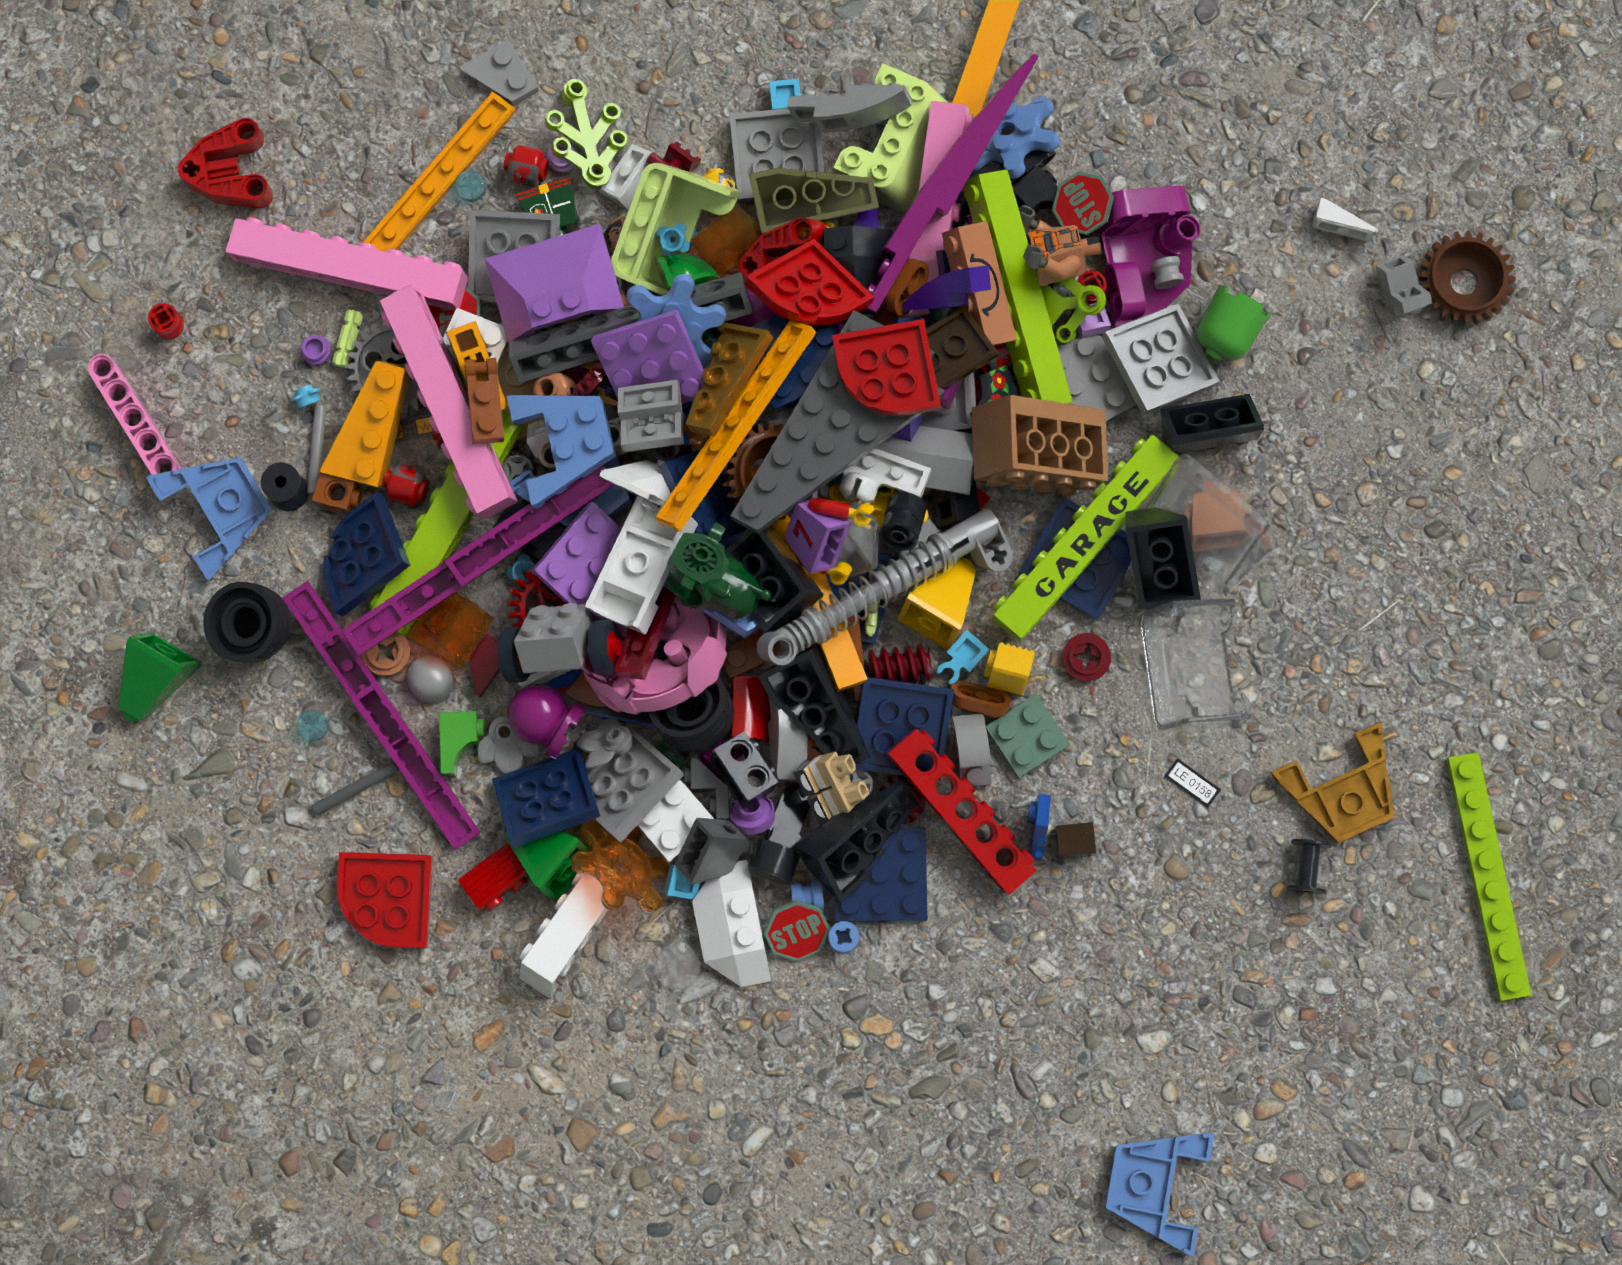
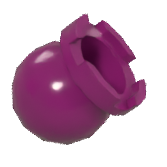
M533 684L525 686L511 698L507 719L513 732L522 741L533 745L545 743V746L548 748L544 754L556 759L568 739L563 736L568 727L575 729L586 708L577 701L573 707H567L563 695L555 688L543 684Z

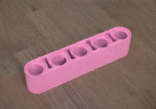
M98 354L90 359L88 363L90 376L152 475L160 473L161 467L167 463L172 464L171 471L182 469L121 368L110 356L105 354ZM103 366H111V370L106 376H99V371ZM126 390V395L122 400L114 401V396L118 391ZM141 414V421L135 426H130L129 421L131 417ZM150 439H157L155 448L145 451L146 442Z

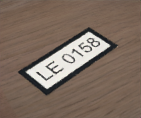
M1178 758L1164 776L1207 808L1221 791L1220 788Z

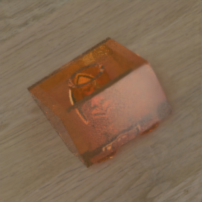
M455 593L417 618L406 634V637L461 669L464 663L470 659L472 651L481 637L487 633L494 617L469 599Z

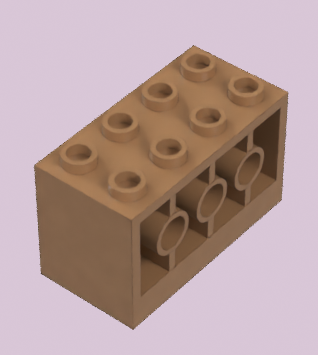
M1008 395L972 407L974 480L986 481L987 486L992 487L1009 484L1011 489L1023 490L1031 487L1037 493H1047L1054 490L1058 491L1060 496L1075 495L1076 490L1096 489V484L1108 481L1105 409Z

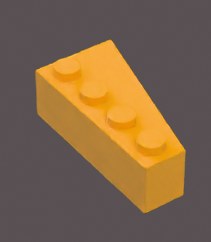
M388 361L375 362L319 472L375 487L382 486L384 476L390 467L410 382V376L405 366Z

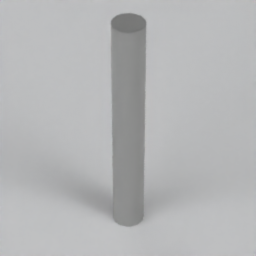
M321 404L314 405L307 494L310 495L314 494L320 474L319 471L322 466L327 406Z

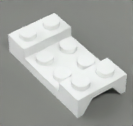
M637 496L585 607L594 615L612 620L617 624L646 635L659 608L655 602L671 570L667 562L683 533H694L698 523L690 517L681 532L663 526L654 519L661 508Z

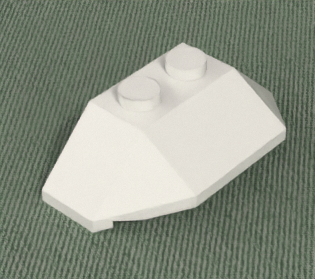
M747 860L738 861L731 873L707 880L692 901L704 963L740 987L771 981Z

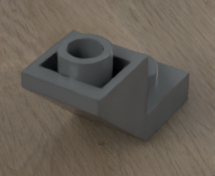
M691 758V766H685V784H691L692 792H716V796H710L711 814H716V819L730 821L728 787L699 759Z

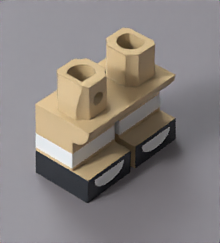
M835 751L805 760L793 772L805 797L810 796L807 801L819 824L830 820L832 816L842 812L849 813L857 803L864 800L869 794L865 782L860 780L852 783L848 776L856 770V764L850 754L838 756Z

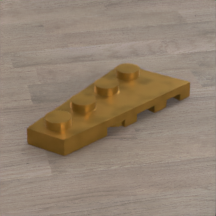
M726 322L719 326L720 337L718 342H714L710 354L713 357L710 366L704 369L702 389L696 392L686 421L690 431L710 436L717 434L773 339L768 330Z

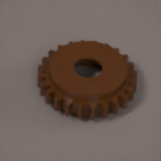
M1468 230L1462 238L1458 231L1454 232L1452 240L1447 235L1443 236L1441 244L1435 242L1432 245L1433 252L1427 251L1424 256L1427 261H1422L1419 267L1426 271L1419 274L1418 280L1425 281L1421 286L1430 292L1434 304L1430 311L1434 312L1437 309L1442 311L1440 319H1444L1447 315L1451 316V324H1454L1457 319H1462L1463 326H1467L1470 319H1472L1475 325H1479L1482 317L1487 322L1490 321L1493 317L1492 312L1498 315L1502 311L1501 305L1506 306L1510 301L1507 296H1511L1514 292V288L1508 286L1516 280L1515 276L1509 275L1515 268L1514 265H1506L1510 255L1505 254L1502 256L1500 254L1503 248L1502 245L1492 246L1494 238L1490 237L1486 242L1483 241V234L1479 232L1476 238H1472L1471 231ZM1468 270L1475 275L1477 286L1472 293L1463 295L1457 293L1452 288L1451 277L1456 271Z
M764 423L763 426L762 424L753 425L727 463L728 469L722 470L721 474L728 475V480L723 483V486H730L732 490L728 493V498H737L734 507L737 506L752 481L751 469L753 464L759 459H765L783 429V424L775 426L773 423ZM787 514L783 515L778 520L785 519Z

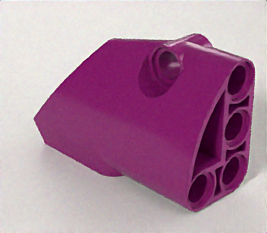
M1185 186L1125 189L1112 193L1114 200L1108 222L1098 228L1106 262L1103 276L1107 283L1106 295L1114 328L1167 308L1191 284L1192 242L1200 235L1201 228L1196 218L1190 215L1191 211ZM1165 257H1179L1180 266L1178 268L1179 272L1184 276V282L1172 288L1156 289L1154 285L1156 276L1151 271L1150 264L1155 260Z

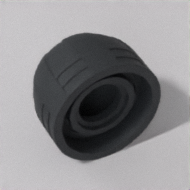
M234 582L222 587L212 596L204 613L203 627L209 645L219 656L230 661L259 663L268 660L286 644L291 631L290 615L284 600L275 591L259 584Z
M718 677L715 683L708 686L698 696H692L684 702L667 709L651 711L649 716L659 734L673 748L682 752H705L719 745L726 737L733 724L734 707L727 689Z

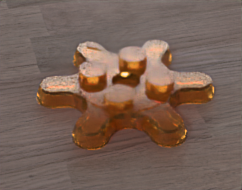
M592 819L582 823L580 834L590 846L591 852H576L572 857L571 868L577 874L591 875L598 880L603 888L602 905L608 910L618 909L624 904L625 896L635 899L647 912L659 910L663 906V899L653 888L652 879L667 877L670 864L662 857H651L641 850L639 845L641 831L638 826L620 843L614 836L605 832L597 821ZM619 863L620 865H622L625 871L621 870L620 868L616 870V864Z

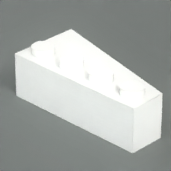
M593 863L590 864L586 871L581 869L572 882L575 887L569 895L564 893L560 897L554 908L557 910V913L552 920L548 918L544 920L537 931L540 937L534 945L528 943L519 957L522 960L519 979L549 999L556 990L554 987L557 977L567 974L576 957L574 953L576 950L580 952L593 933L592 927L594 925L597 927L621 892L622 882Z

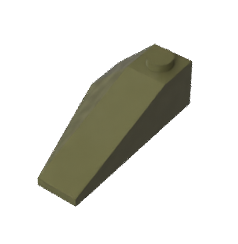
M774 168L749 174L761 233H766L799 217L822 221L879 208L873 178L787 168Z

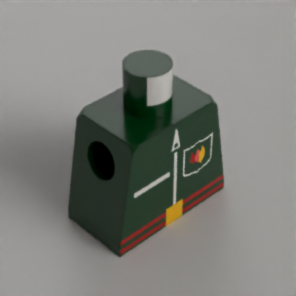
M570 176L516 193L523 212L560 214V236L579 230L574 190Z

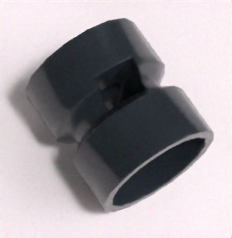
M899 492L889 498L879 530V538L884 545L897 551H907L917 545L927 510L924 501L915 494L908 492Z

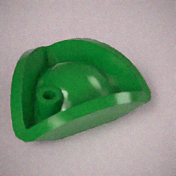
M672 254L665 257H655L660 278L668 290L671 289L673 279L680 274L691 276L695 285L720 278L707 262L693 255Z

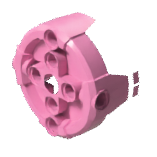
M675 596L660 638L668 641L664 646V652L668 658L664 661L655 658L650 665L645 680L617 677L616 674L611 676L598 675L593 670L589 655L583 667L581 665L579 667L583 669L587 682L598 698L607 707L616 712L623 711L638 714L640 712L667 709L684 702L692 696H698L708 686L716 682L727 655L725 651L727 639L726 626L699 609L683 606L679 597ZM615 623L619 630L621 645H623L628 628Z

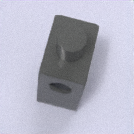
M696 818L675 862V866L691 884L724 876L733 871L740 855H746L750 852L751 843L729 820Z

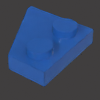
M1038 794L1035 802L1031 801L1028 806L1027 823H1032L1030 855L1034 860L1042 861L1043 847L1045 846L1049 824L1051 795Z

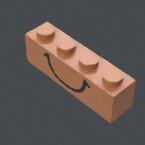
M988 221L959 226L941 233L943 248L947 254L951 271L989 265L991 290L968 293L969 303L964 305L993 346L1017 340Z

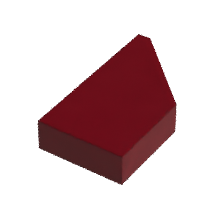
M489 634L484 636L469 658L475 693L480 698L500 671L498 640Z

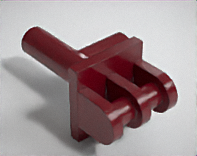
M677 141L674 144H669L664 159L652 152L646 162L649 164L662 163L693 172L701 162V158L690 155L691 151L689 149H682L681 144Z

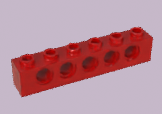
M912 729L885 752L886 755L1004 894L1010 895L1037 871L1032 866L1035 862L1034 858L1025 848L1019 850L1012 842L1015 836L1004 824L999 827L992 818L995 815L992 808L984 800L981 803L977 801L972 795L975 789L965 777L959 779L952 771L955 768L953 762L944 753L939 756L932 747L936 744L932 737L925 730L919 732L917 729ZM924 753L929 756L931 764L926 771L922 772L916 767V758ZM942 777L947 778L951 785L949 792L945 795H940L936 790V782ZM966 801L970 805V813L966 818L961 819L956 814V806L959 802ZM985 824L990 829V836L986 841L980 842L976 838V830L980 825ZM1002 848H1006L1010 853V859L1005 865H999L996 861V853Z

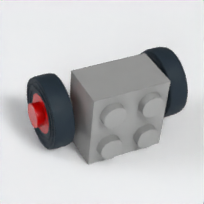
M567 603L563 606L548 607L540 605L531 608L521 627H509L503 629L500 633L498 640L500 671L507 682L519 683L526 681L532 672L581 669L579 665L583 667L589 655L591 665L596 674L601 676L615 675L613 669L618 656L621 654L622 647L619 630L612 620L593 621L591 612L585 607L586 604Z

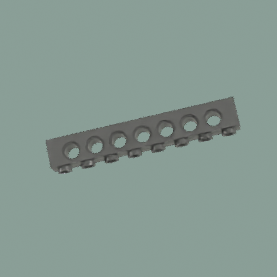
M741 272L695 285L691 295L692 302L698 307H707L712 304L721 305L726 311L725 321L753 313ZM629 305L510 341L509 357L518 382L522 383L598 360L599 357L591 342L593 336L635 323L638 319V311L635 307Z

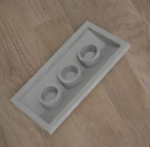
M919 426L911 442L891 436L876 447L879 450L931 468L932 472L925 488L970 495L974 475L973 437L971 433Z

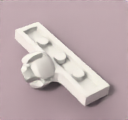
M875 448L843 471L844 476L839 489L841 494L851 501L854 500L856 495L860 504H871L880 487H889L900 492H908L921 498L932 470L924 465Z

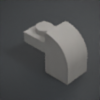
M1400 255L1375 264L1381 290L1390 310L1395 316L1405 313L1414 314L1420 312L1423 307L1432 304L1430 292L1418 283L1414 262L1406 256Z
M979 713L954 716L953 728L958 756L959 779L965 777L972 786L991 784V760L984 715Z

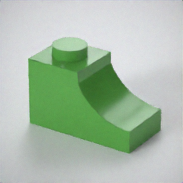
M477 711L439 713L441 774L444 777H457V769L462 756L474 745H479L480 737H485V720L480 719Z

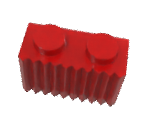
M506 843L460 877L458 882L480 911H484L487 908L490 912L504 902L502 896L510 890L516 893L529 883L526 879L529 875L511 846Z

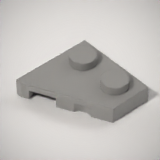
M509 39L459 66L463 75L470 76L481 83L484 88L491 92H496L502 99L513 106L539 91Z

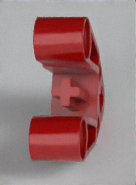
M241 118L201 138L178 165L179 176L185 185L216 204L264 208L273 199L272 189L263 176L259 174L238 176L240 175V167L237 157L242 154L256 152L264 144L263 133L253 119ZM245 132H255L251 139H242ZM194 170H198V171H199V172H195V173H196V176H194V177H190V176H189V175H192V176H193L192 171H194ZM255 187H264L260 195H251V191Z
M799 217L762 234L741 257L738 265L739 272L746 279L747 275L781 257L778 256V253L790 252L812 239H815L822 246L824 244V228L827 227L821 221ZM810 228V234H809V236L807 237V232H808V229Z

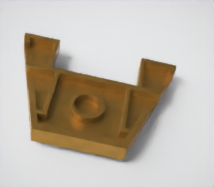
M1380 722L1353 734L1367 764L1314 788H1310L1297 760L1270 772L1281 787L1336 844L1394 818L1390 781L1385 761L1387 760L1382 739L1383 730Z

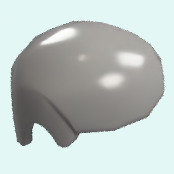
M427 654L416 658L411 663L407 671V684L411 694L421 703L437 704L446 700L453 691V673L449 664L440 656Z

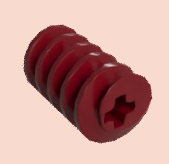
M918 644L915 653H913L910 646L906 645L903 655L900 654L897 647H893L891 656L888 655L885 648H881L879 657H876L872 649L868 650L870 677L887 678L896 681L897 677H900L902 682H907L909 675H912L915 683H919L921 674H924L928 682L932 680L929 647L927 652H925L923 646Z

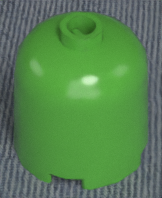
M1224 285L1218 286L1196 330L1198 342L1206 349L1204 354L1216 362H1220L1222 358L1229 361L1243 358L1271 315L1267 311L1265 313L1261 312L1264 307L1263 305L1239 291L1236 296L1226 293L1229 288Z

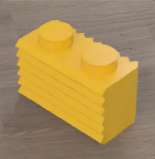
M1001 642L998 645L997 651L990 650L984 671V677L989 678L987 687L1023 696L1035 654L1033 649L1031 651H1028L1027 648L1022 650L1021 646L1016 648L1015 645L1010 646L1009 643L1004 645Z

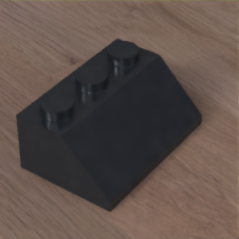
M1250 394L1160 409L1162 440L1168 448L1178 455L1201 449H1215L1218 446L1230 444H1245L1248 441L1258 440L1264 431V424Z
M1157 507L1126 511L1125 529L1140 609L1201 601L1187 516Z
M770 525L759 534L748 529L726 549V553L730 557L742 562L745 570L754 576L760 589L769 590L771 593L769 600L760 598L758 606L751 613L765 633L800 617L803 610L813 606L824 596L806 569L798 563L797 557L773 525Z

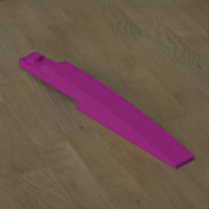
M1032 54L994 94L951 146L915 196L882 249L892 258L888 259L886 257L877 271L881 275L875 286L870 284L867 288L874 296V300L868 308L864 309L866 312L873 315L878 311L934 212L942 217L949 213L1039 56Z
M604 465L585 478L580 477L568 485V489L558 495L556 493L544 501L545 504L540 508L534 509L531 503L446 559L445 562L341 630L358 656H361L410 622H413L615 485L599 476L602 470H606Z
M307 580L282 597L454 850L480 834L481 832L378 680L369 670L362 657L358 656L309 581Z

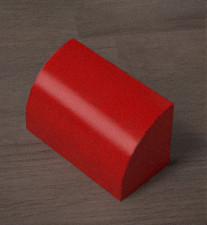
M733 676L734 719L732 738L745 731L749 738H753L757 742H769L767 723L770 721V705L767 692L758 677Z

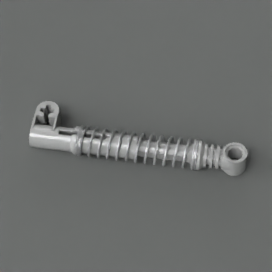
M985 508L944 533L936 532L928 536L927 543L919 541L918 548L910 549L906 555L899 553L898 560L889 559V565L886 567L879 565V571L877 572L870 570V582L864 577L859 576L860 588L853 582H849L850 594L843 588H839L840 600L833 594H829L831 605L828 606L826 602L819 600L821 611L813 606H809L791 624L789 623L775 632L764 633L757 642L758 655L769 663L777 665L789 664L798 652L809 648L811 644L828 642L831 637H836L838 630L844 632L847 630L848 624L856 625L858 618L865 620L868 613L875 614L878 607L885 608L888 601L895 602L898 595L906 596L908 589L913 591L916 590L918 584H926L927 577L934 579L937 576V572L944 573L946 570H950L957 564L959 558L970 553L974 563L981 569L999 572L1006 570L1012 562L1013 553L999 521L992 511ZM992 540L991 542H989L988 544L985 545L987 549L982 548L981 545H983V544L987 543L988 541ZM883 599L885 604L879 605L877 601ZM874 603L875 610H868L867 607ZM864 609V617H860L859 615H857L858 612ZM854 615V623H850L849 621H847L849 617ZM844 621L845 628L840 629L837 624ZM832 627L835 628V634L831 635L830 631ZM777 641H779L781 644V650L776 656H774L772 651L773 646Z

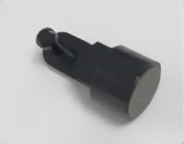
M798 782L791 783L783 789L775 809V820L770 828L767 829L764 839L757 840L747 866L756 875L780 884H790L801 858L796 846L802 841L799 833L810 808L807 801L810 796L805 797Z

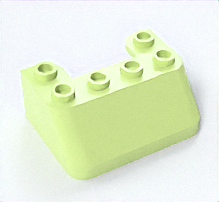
M882 63L875 78V85H887L889 83L904 85L913 100L912 106L889 118L873 153L856 146H850L842 150L833 167V174L873 178L878 202L905 213L919 191L931 101H947L927 82Z
M652 163L646 166L641 174L611 258L615 275L661 295H666L670 290L666 289L655 263V257L666 256L661 252L660 237L657 235L659 228L662 226L667 228L674 227L676 223H683L687 229L685 232L686 240L690 243L702 209L716 215L728 214L734 209L740 191L703 176L662 163ZM673 236L671 238V241L675 242L676 237ZM676 251L672 254H686L687 252Z

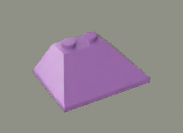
M600 224L484 258L508 344L510 341L536 334L538 329L587 314L593 313L596 316L624 307Z

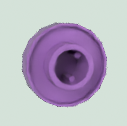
M767 796L744 809L741 808L737 800L730 806V820L743 834L755 835L762 833L770 828L775 820L774 806Z

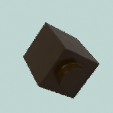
M1093 822L1058 825L1054 828V834H1049L1051 852L1057 853V859L1094 856L1096 854Z

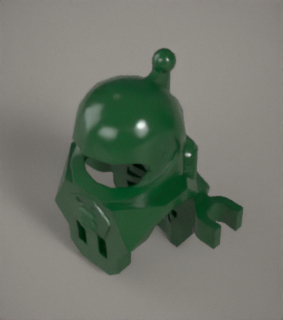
M715 522L708 536L696 533H683L667 562L672 570L665 581L668 590L679 597L683 606L703 611L706 608L709 610L715 609L724 613L726 617L744 619L754 612L760 598L763 600L770 599V591L760 589L757 580L751 573L745 570L742 562L730 557L726 553L724 545L719 543L726 529L725 527Z

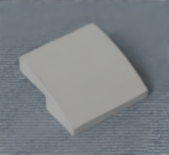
M678 379L618 388V415L621 420V447L623 452L684 444L682 402Z

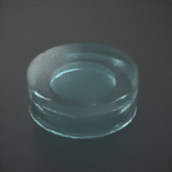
M469 170L461 173L456 179L455 187L457 193L464 201L475 202L484 196L486 183L480 173Z
M307 710L299 716L296 727L298 733L304 739L318 741L327 734L329 723L321 712Z

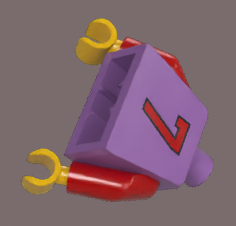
M813 498L810 501L798 503L792 510L786 513L790 518V522L785 533V539L795 552L798 563L805 567L810 574L817 572L824 576L827 573L833 584L842 585L852 572V567L846 562H839L835 566L851 525L847 517L852 518L857 526L864 527L872 519L863 516L862 513L871 514L874 511V507L868 503H863L857 509L850 508V504L822 498Z

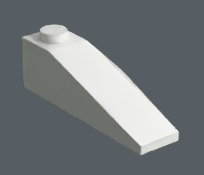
M659 459L656 464L643 460L602 470L599 475L603 479L635 496L648 500L656 506L662 507L671 494L658 467L665 462Z

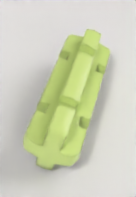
M347 310L345 313V325H342L336 346L338 352L334 353L332 360L333 364L337 367L347 368L346 365L350 364L352 357L348 353L354 351L355 345L353 342L357 340L359 333L357 327H360L363 318L362 314L358 311Z

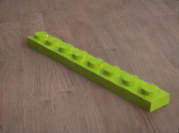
M1479 752L1448 757L1446 761L1498 1001L1531 996Z

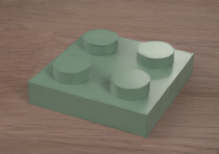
M1037 694L986 726L988 734L1018 779L1070 746V743Z

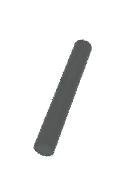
M391 761L311 806L315 814L319 815L399 771L395 763Z

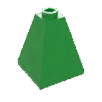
M152 632L129 636L126 642L118 708L123 710L122 716L135 723H138L141 719L148 718L200 668L203 662Z
M505 828V834H504V836H505L506 840L508 841V843L510 844L509 839H508V835H507V832H506V828ZM561 831L512 848L533 884L556 904L560 897L571 888L577 873L581 869L586 870L597 857L576 837Z

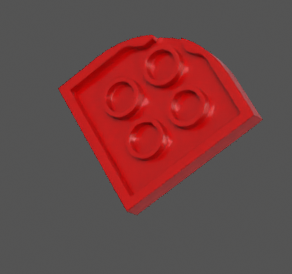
M815 239L806 242L746 276L745 285L780 317L809 325H833L844 321L850 317L853 310L859 313L868 308L874 300V296Z
M924 319L832 335L840 378L850 395L864 407L890 416H907L941 410Z
M339 852L337 893L340 907L346 919L362 936L377 944L396 948L428 949L433 856Z

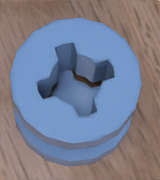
M840 921L835 923L829 931V944L838 953H849L857 947L859 932L852 923Z

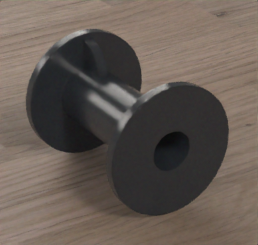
M279 462L266 468L261 477V488L277 508L284 511H293L302 507L308 498V485L292 465Z
M1292 839L1291 844L1302 846L1298 885H1287L1286 889L1308 894H1327V890L1316 888L1320 848H1331L1332 844L1316 840Z

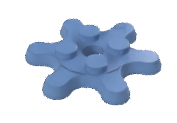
M1040 96L1025 106H1016L1012 102L973 171L981 169L988 162L998 161L1003 165V170L1008 169L1011 179L1018 178L1025 172L1024 157L1027 153L1033 150L1045 152L1055 150L1060 144L1059 136L1052 130L1040 128L1041 121L1054 110L1051 100L1045 96ZM1002 129L1005 131L1009 129L1014 130L1010 135H1001Z
M687 274L677 275L672 281L670 291L664 296H654L646 287L641 285L631 287L627 292V301L638 311L639 315L636 322L677 309L702 367H706L711 363L713 357L710 354L711 349L703 343L702 334L709 328L722 325L726 319V311L718 304H712L707 307L696 306L691 300L695 287L691 276Z

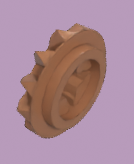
M395 632L380 642L382 646L384 645L387 648L391 645L394 647L391 651L394 655V661L387 657L379 659L382 652L378 645L362 654V659L370 671L379 676H393L395 673L403 670L410 660V645L403 634Z

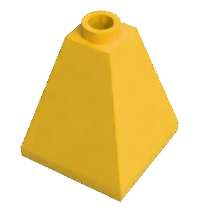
M959 558L957 564L950 570H946L944 573L937 572V576L934 579L928 578L926 584L919 585L916 590H913L908 595L897 620L948 651L964 622L976 574L974 564L968 559Z

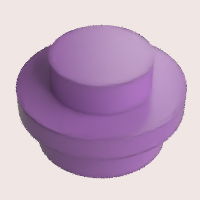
M312 335L302 342L300 351L307 363L320 365L330 357L331 346L324 337Z

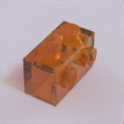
M737 204L730 213L719 217L694 236L691 241L700 258L707 262L716 271L718 276H721L740 261L741 257L757 241L762 233L757 222Z

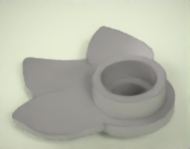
M507 716L495 718L490 724L489 734L481 739L478 745L480 762L487 763L495 760L498 768L504 774L518 770L522 763V756L536 757L539 755V745L522 741L513 732ZM502 726H507L510 729V734L506 737H502L498 733L499 728Z
M616 719L601 720L597 730H590L584 733L577 742V747L580 750L589 753L585 764L587 770L607 764L614 755L625 754L633 745L631 731L627 727L621 726Z

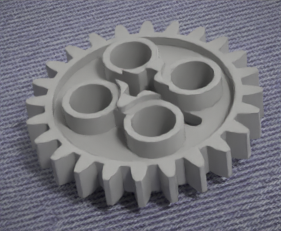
M382 320V329L380 330L374 324L371 325L372 334L370 336L362 331L361 335L365 341L363 343L354 341L353 344L359 350L357 353H348L350 357L355 359V363L346 365L348 369L355 371V374L347 377L349 381L358 383L352 388L354 393H360L371 371L369 364L373 356L381 355L382 361L397 362L403 366L408 363L404 354H396V347L393 342V338L396 337L392 327L389 328L385 324L384 320ZM411 379L403 407V413L407 416L410 415L411 406L421 411L420 399L417 395V390L420 388L417 382L411 381Z

